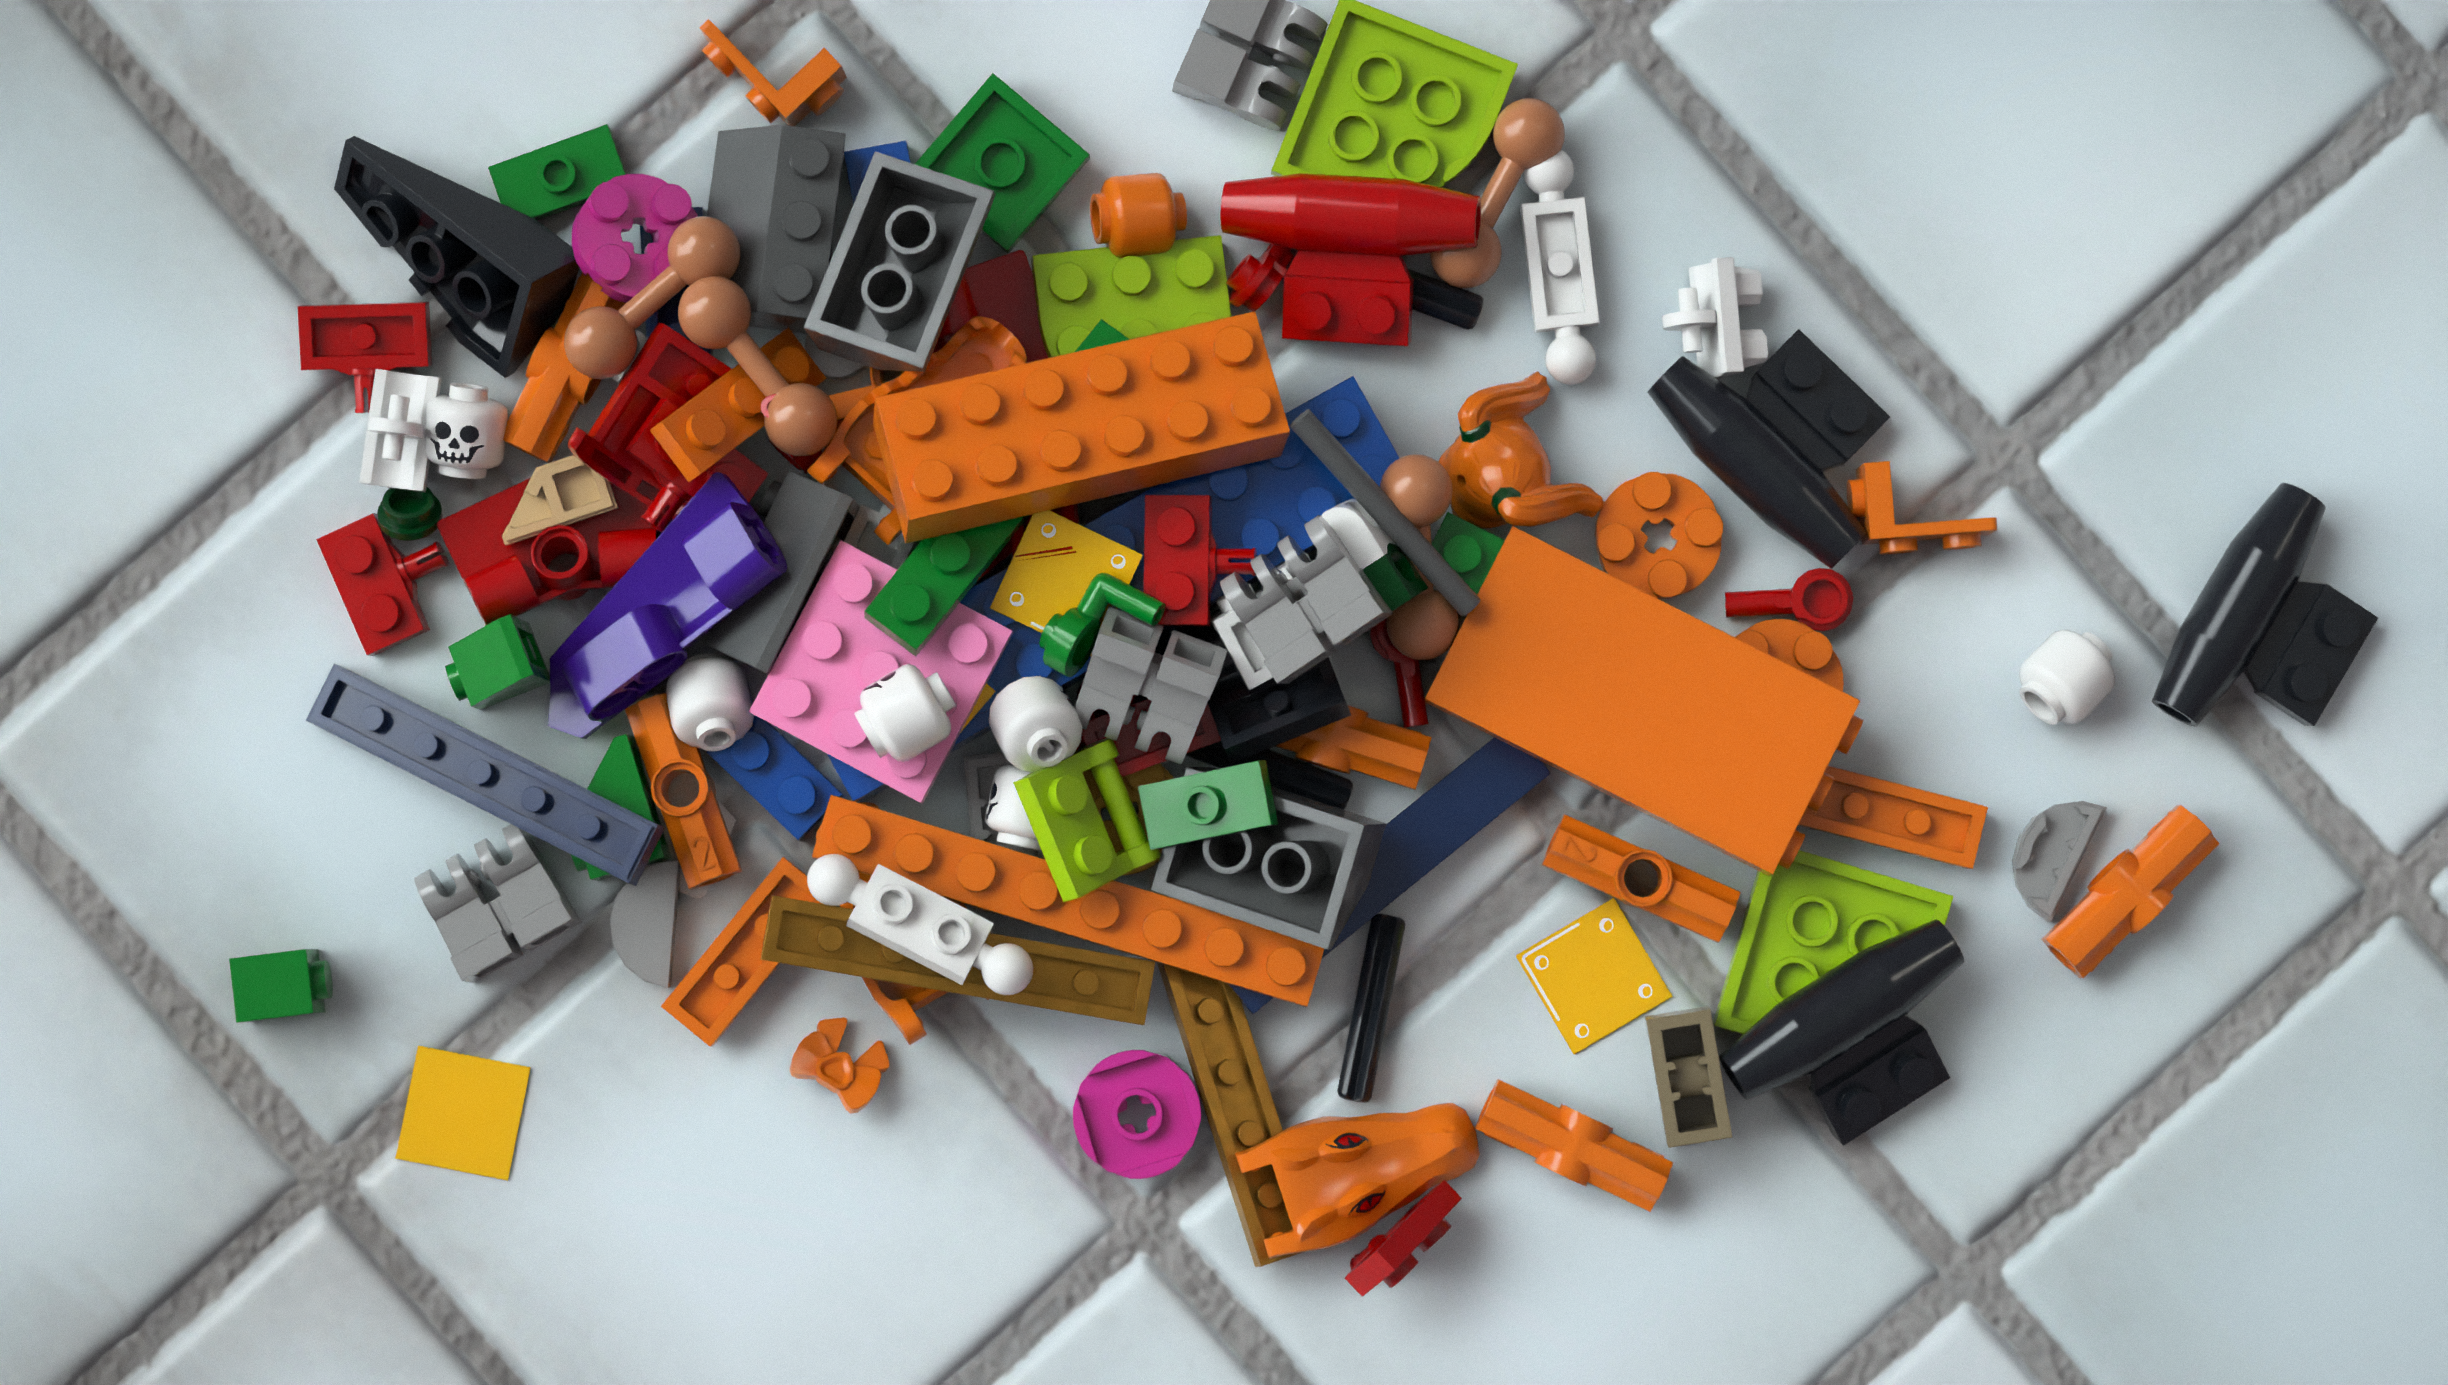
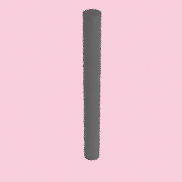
M1308 409L1301 413L1291 423V429L1461 616L1471 612L1481 600L1478 595L1413 523L1398 510L1392 500L1311 410Z

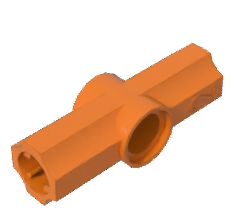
M582 272L555 328L549 327L535 347L526 370L528 381L507 421L503 440L509 445L546 463L552 462L560 444L569 431L570 424L580 405L584 406L590 401L602 380L583 375L568 360L564 348V337L569 323L577 314L585 309L604 306L618 311L626 304L614 300L601 291L603 287L594 282L589 273L585 276Z
M666 693L654 695L627 707L625 712L651 782L652 798L661 810L689 890L714 884L742 872L716 798L715 782L706 770L699 748L691 747L677 738L671 725ZM680 774H694L699 783L697 798L688 806H674L668 795L670 783Z
M1348 705L1351 716L1275 746L1296 753L1295 757L1297 759L1345 774H1350L1352 770L1416 790L1432 737L1423 735L1418 731L1399 727L1395 724H1387L1368 718V712Z
M2177 805L2131 851L2126 849L2110 861L2087 886L2090 892L2041 940L2066 968L2079 978H2084L2129 933L2133 935L2143 929L2169 904L2174 896L2171 891L2219 845V842L2213 836L2212 831L2196 815L2189 812L2182 805Z
M1563 814L1541 864L1544 867L1615 897L1628 906L1642 909L1716 943L1720 942L1727 929L1741 894L1738 890L1665 859L1656 851L1640 848L1566 814ZM1635 860L1648 862L1657 872L1656 888L1646 897L1635 896L1625 886V870Z
M1497 1079L1489 1093L1475 1126V1129L1483 1132L1484 1135L1513 1149L1517 1148L1536 1157L1535 1163L1585 1187L1590 1183L1651 1212L1656 1201L1659 1199L1674 1163L1665 1159L1663 1155L1642 1145L1629 1142L1613 1134V1128L1563 1104L1558 1108Z

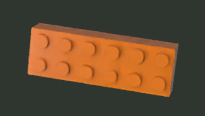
M1255 311L876 397L873 417L874 429L905 544L1279 457L1283 453L1290 433Z

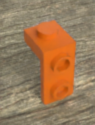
M709 19L699 27L705 39L709 42L702 49V52L726 78H729L735 71L739 73L752 87L745 97L769 123L774 122L780 116L787 125L796 126L811 111L816 116L827 111L844 92V89L840 86L847 78L843 67L825 48L777 91Z
M1890 461L1863 463L1855 469L1856 479L1847 481L1848 507L1855 517L1860 518L1861 525L1867 531L1861 539L1862 545L1879 544L1881 555L1917 552V541L1942 539L1943 550L1981 547V536L1990 535L1997 531L1996 517L1895 525Z

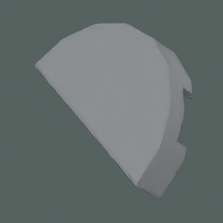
M2085 801L2056 804L2034 816L2018 836L2012 858L2015 886L2027 907L2045 921L2052 922L2107 807Z
M679 860L653 863L646 867L636 886L626 882L616 895L610 916L612 944L624 966L643 981L666 988L671 987L681 870Z

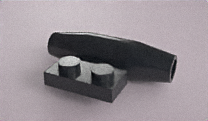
M1799 329L1752 376L1746 398L1684 356H1681L1647 392L1691 452L1766 525L1830 569L1867 533L1823 474V471L1843 466L1880 429L1890 416Z
M2281 483L2231 541L2179 628L2152 699V703L2157 708L2182 723L2197 727L2244 671L2255 694L2304 726H2315L2378 619L2377 616L2328 584L2298 581L2326 510L2325 505L2319 499L2299 487L2288 483Z
M1219 610L1211 612L1210 615L1218 612ZM1211 621L1210 627L1181 626L1176 629L1178 632L1226 649ZM1172 633L1158 641L1155 649L1156 653L1164 655ZM1227 651L1220 676L1210 700H1208V705L1223 747L1231 763L1351 716L1329 657L1289 684H1277L1274 678H1271L1249 690ZM1138 695L1140 701L1147 699V697Z
M1937 919L1865 948L1775 1005L1719 1056L1721 1065L1735 1088L1746 1100L1811 1074V1083L1808 1089L1832 1135L1844 1146L1950 1079L1927 1030L1916 1020L1907 1016V1014L1964 963L1963 954L1950 932Z

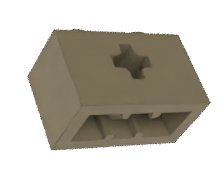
M1709 1006L1645 1016L1668 1148L1733 1138Z

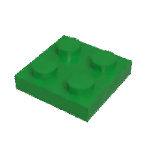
M992 73L918 159L915 165L994 190L996 196L981 232L1009 254L1090 160V154Z

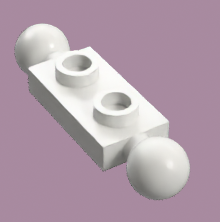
M1561 149L1559 153L1548 160L1524 170L1525 182L1534 193L1539 195V202L1521 204L1520 213L1534 332L1555 331L1556 339L1549 345L1546 352L1545 362L1547 370L1558 382L1574 385L1586 380L1592 374L1596 365L1595 350L1592 344L1581 336L1580 328L1598 326L1600 321L1585 197L1564 198V191L1569 187L1574 176V166L1569 155Z
M839 854L824 855L818 858L809 869L807 884L810 893L817 901L829 906H837L846 902L855 905L848 919L847 927L960 985H963L972 966L981 970L985 984L992 991L1001 995L1019 993L1030 983L1033 975V963L1026 950L1012 943H1003L994 947L986 944L985 941L994 923L880 864L877 865L868 883L859 879V873L854 863L847 857Z

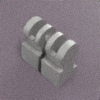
M1210 0L1201 19L1200 27L1197 29L1176 75L1172 91L1193 100L1197 98L1261 127L1280 131L1288 113L1279 106L1263 99L1258 92L1268 90L1287 98H1295L1301 85L1290 76L1284 74L1279 67L1256 63L1248 59L1254 47L1272 57V61L1279 65H1289L1307 70L1313 55L1299 45L1288 41L1284 34L1294 33L1306 39L1321 41L1328 24L1317 14L1286 0Z
M1317 515L1304 524L1311 541L1317 549V557L1314 561L1311 562L1304 551L1290 535L1277 542L1278 548L1285 559L1286 570L1293 578L1297 577L1308 592L1307 595L1297 602L1286 584L1288 582L1286 575L1277 569L1262 553L1250 561L1257 578L1263 586V593L1259 598L1256 597L1249 585L1237 572H1233L1220 581L1225 597L1265 658L1264 663L1277 684H1289L1335 653L1336 649L1333 645H1347L1393 614L1364 571L1359 568L1339 536L1321 515Z
M1109 606L1099 630L1074 708L1078 713L1082 729L1086 730L1090 717L1095 710L1103 709L1110 716V722L1104 737L1117 741L1122 724L1127 725L1132 719L1135 707L1130 706L1133 695H1142L1151 700L1148 712L1141 710L1137 729L1141 731L1135 748L1147 752L1154 734L1165 732L1171 738L1165 759L1181 765L1218 681L1228 650L1173 630L1164 655L1155 652L1164 626L1157 624L1153 627L1124 611Z
M512 824L502 829L503 835L513 854L512 861L509 864H504L498 852L487 838L474 844L483 876L486 880L491 879L501 895L493 901L487 902L479 885L482 883L479 875L469 868L460 854H456L446 860L449 872L456 884V891L452 896L449 897L441 881L431 869L414 878L419 895L452 955L450 959L461 981L475 983L523 956L513 936H515L521 948L534 950L582 923L557 879L547 867L529 833Z

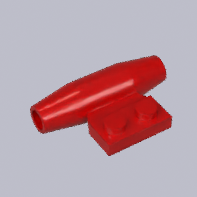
M1299 173L1225 182L1221 198L1220 220L1223 233L1298 250L1284 275L1282 339L1408 346L1412 337L1414 279H1412L1402 256L1477 248L1481 226V198L1477 195L1406 179Z

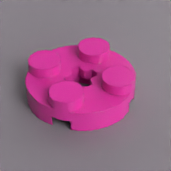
M645 174L621 175L601 183L593 190L576 215L573 223L572 249L577 265L585 276L589 273L593 281L603 287L601 290L603 293L614 300L627 303L670 266L667 250L673 232L683 222L698 217L692 208L691 197L679 185L668 184L662 179ZM633 224L643 226L644 231L650 233L653 238V242L645 247L644 254L634 253L633 244L628 241H622L621 232L630 231Z
M1146 1050L1118 1052L1096 1064L1080 1084L1073 1106L1075 1134L1086 1155L1106 1171L1130 1179L1158 1176L1175 1167L1193 1146L1201 1122L1199 1095L1189 1075L1167 1056ZM1138 1095L1142 1104L1153 1103L1156 1115L1147 1119L1148 1130L1136 1133L1133 1124L1122 1125L1119 1120L1118 1113L1127 1109L1126 1098Z

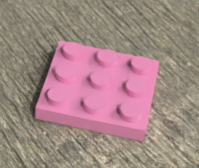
M840 540L749 712L923 804L1014 632L959 603L920 653L914 656L864 618L866 608L896 573L897 569ZM911 664L916 666L925 678L937 672L957 705L946 712L951 723V732L946 739L909 761H897L889 753L880 758L854 713L862 708L860 695L865 687L902 665Z

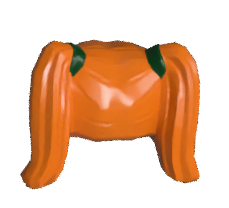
M1537 371L1523 381L1500 384L1478 390L1466 399L1458 412L1461 434L1441 455L1438 461L1446 469L1452 482L1453 491L1450 505L1453 515L1481 529L1505 524L1526 527L1538 526L1563 519L1575 513L1593 518L1598 511L1603 509V498L1589 486L1579 483L1551 484V466L1548 456L1535 432L1523 420L1526 415L1543 405L1547 400L1550 388L1547 384L1546 376L1541 375Z

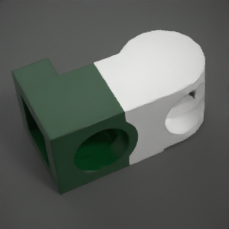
M1356 499L1342 502L1321 515L1339 536L1359 568L1364 571L1391 611H1394L1428 589L1412 561Z

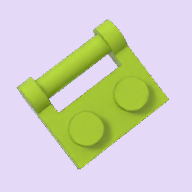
M1109 738L1089 744L1075 751L1072 756L1062 760L1060 763L1035 771L1013 782L1063 902L1080 898L1127 872L1161 857L1159 849L1150 850L1148 839L1114 760L1119 753L1114 741ZM1088 769H1091L1124 848L1117 853L1114 850L1082 773Z

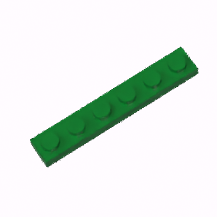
M1101 319L1075 352L1130 339ZM1030 515L922 540L866 608L864 618L914 656H917Z

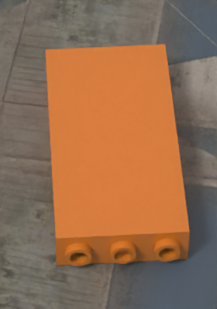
M1512 526L1477 594L1481 600L1467 614L1425 697V703L1768 876L1774 873L1777 865L1789 869L1806 836L1796 830L1806 808L1808 807L1818 812L1835 777L1825 773V770L1835 750L1847 754L1864 720L1854 715L1860 700Z

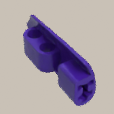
M716 472L708 479L659 537L549 658L550 703L548 727L587 739L683 665L687 659L685 649L787 571L786 560L770 532L726 474Z

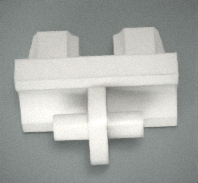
M1734 257L1715 258L1711 260V263L1689 268L1690 288L1678 290L1680 312L1662 316L1664 330L1682 331L1683 352L1696 353L1697 366L1718 380L1743 372L1744 368L1755 366L1768 360L1767 336L1762 329L1740 330L1738 308L1752 307L1760 304L1763 295L1761 272L1759 270L1735 267Z
M375 369L359 483L426 493L430 466L426 453V407L432 399L440 395L441 378Z

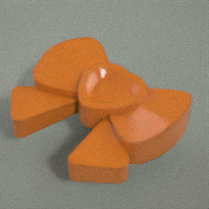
M844 1017L824 1019L819 1021L817 1031L806 1036L798 1044L791 1060V1076L797 1079L816 1080L831 1092L837 1093L843 1106L850 1114L858 1113L873 1099L880 1084L881 1073L886 1072L889 1068V1059L884 1044L880 1040L876 1041L853 1063L848 1053L837 1052L847 1025V1019Z

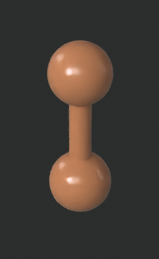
M1524 98L1514 101L1506 106L1497 117L1494 125L1493 139L1496 150L1502 159L1481 196V226L1477 248L1430 253L1431 263L1435 272L1447 284L1457 288H1474L1484 284L1495 274L1500 265L1502 248L1499 237L1493 228L1524 170L1548 160L1561 151L1565 140V128L1562 118L1550 104L1542 100Z
M707 216L691 218L679 225L673 232L668 244L667 256L670 266L618 311L604 306L591 307L583 310L571 320L565 332L564 348L572 366L583 375L595 379L612 378L625 371L635 357L637 351V335L635 330L686 285L690 286L693 282L709 276H720L727 279L733 276L740 261V245L733 230L721 220Z
M720 276L704 277L693 282L682 294L678 306V319L685 335L692 342L704 348H727L766 397L776 394L768 405L769 418L764 416V424L769 439L777 448L794 456L812 455L825 448L832 440L837 428V412L830 397L823 390L811 384L795 383L789 385L746 332L751 320V306L746 293L738 284Z
M1420 454L1403 456L1395 460L1386 469L1380 482V488L1392 500L1398 510L1431 543V524L1439 520L1450 506L1453 491L1452 482L1446 469L1435 459ZM1415 566L1428 589L1392 611L1393 614L1386 619V628L1391 643L1400 653L1416 660H1429L1442 655L1452 646L1458 634L1459 619L1457 611L1439 591L1434 589L1433 584Z

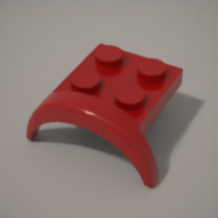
M658 322L589 433L587 434V432L576 427L568 441V448L575 457L594 472L649 507L662 489V486L657 482L651 470L625 452V448L661 398L668 399L680 408L732 368L667 325ZM682 503V505L677 510V512L671 520H673L680 513V511L687 505V503Z

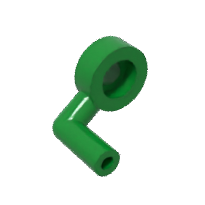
M1108 573L1097 574L1092 579L1077 608L1069 609L1064 615L1057 613L1048 621L1039 642L1040 648L1044 649L1043 662L1046 666L1059 673L1072 677L1083 667L1093 651L1100 630L1099 620L1108 604L1153 627L1161 620L1166 604Z

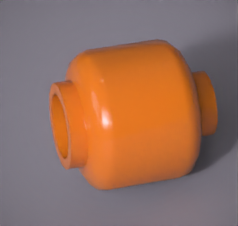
M1159 173L1112 176L1107 178L1100 193L1093 194L1091 197L1090 219L1094 240L1097 244H1105L1113 255L1120 258L1131 255L1160 254L1169 251L1174 244L1176 231H1184L1187 225V209L1183 194L1181 192L1173 193L1165 176Z

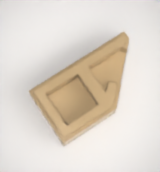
M574 455L536 467L502 535L505 546L535 537L549 527L557 525L568 526L618 509L610 482L594 472Z

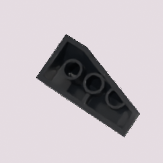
M356 136L345 140L334 190L381 247L393 246L414 271V274L409 279L413 287L421 296L431 292L452 318L446 324V327L457 341L504 378L514 374L537 345L545 331L552 326L563 312L566 302L573 292L579 266L575 260L572 247L532 217Z

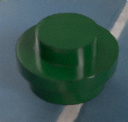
M426 487V493L389 488L385 492L377 511L378 522L382 531L394 539L404 541L418 540L429 536L437 530V523L443 517L441 503L428 487Z

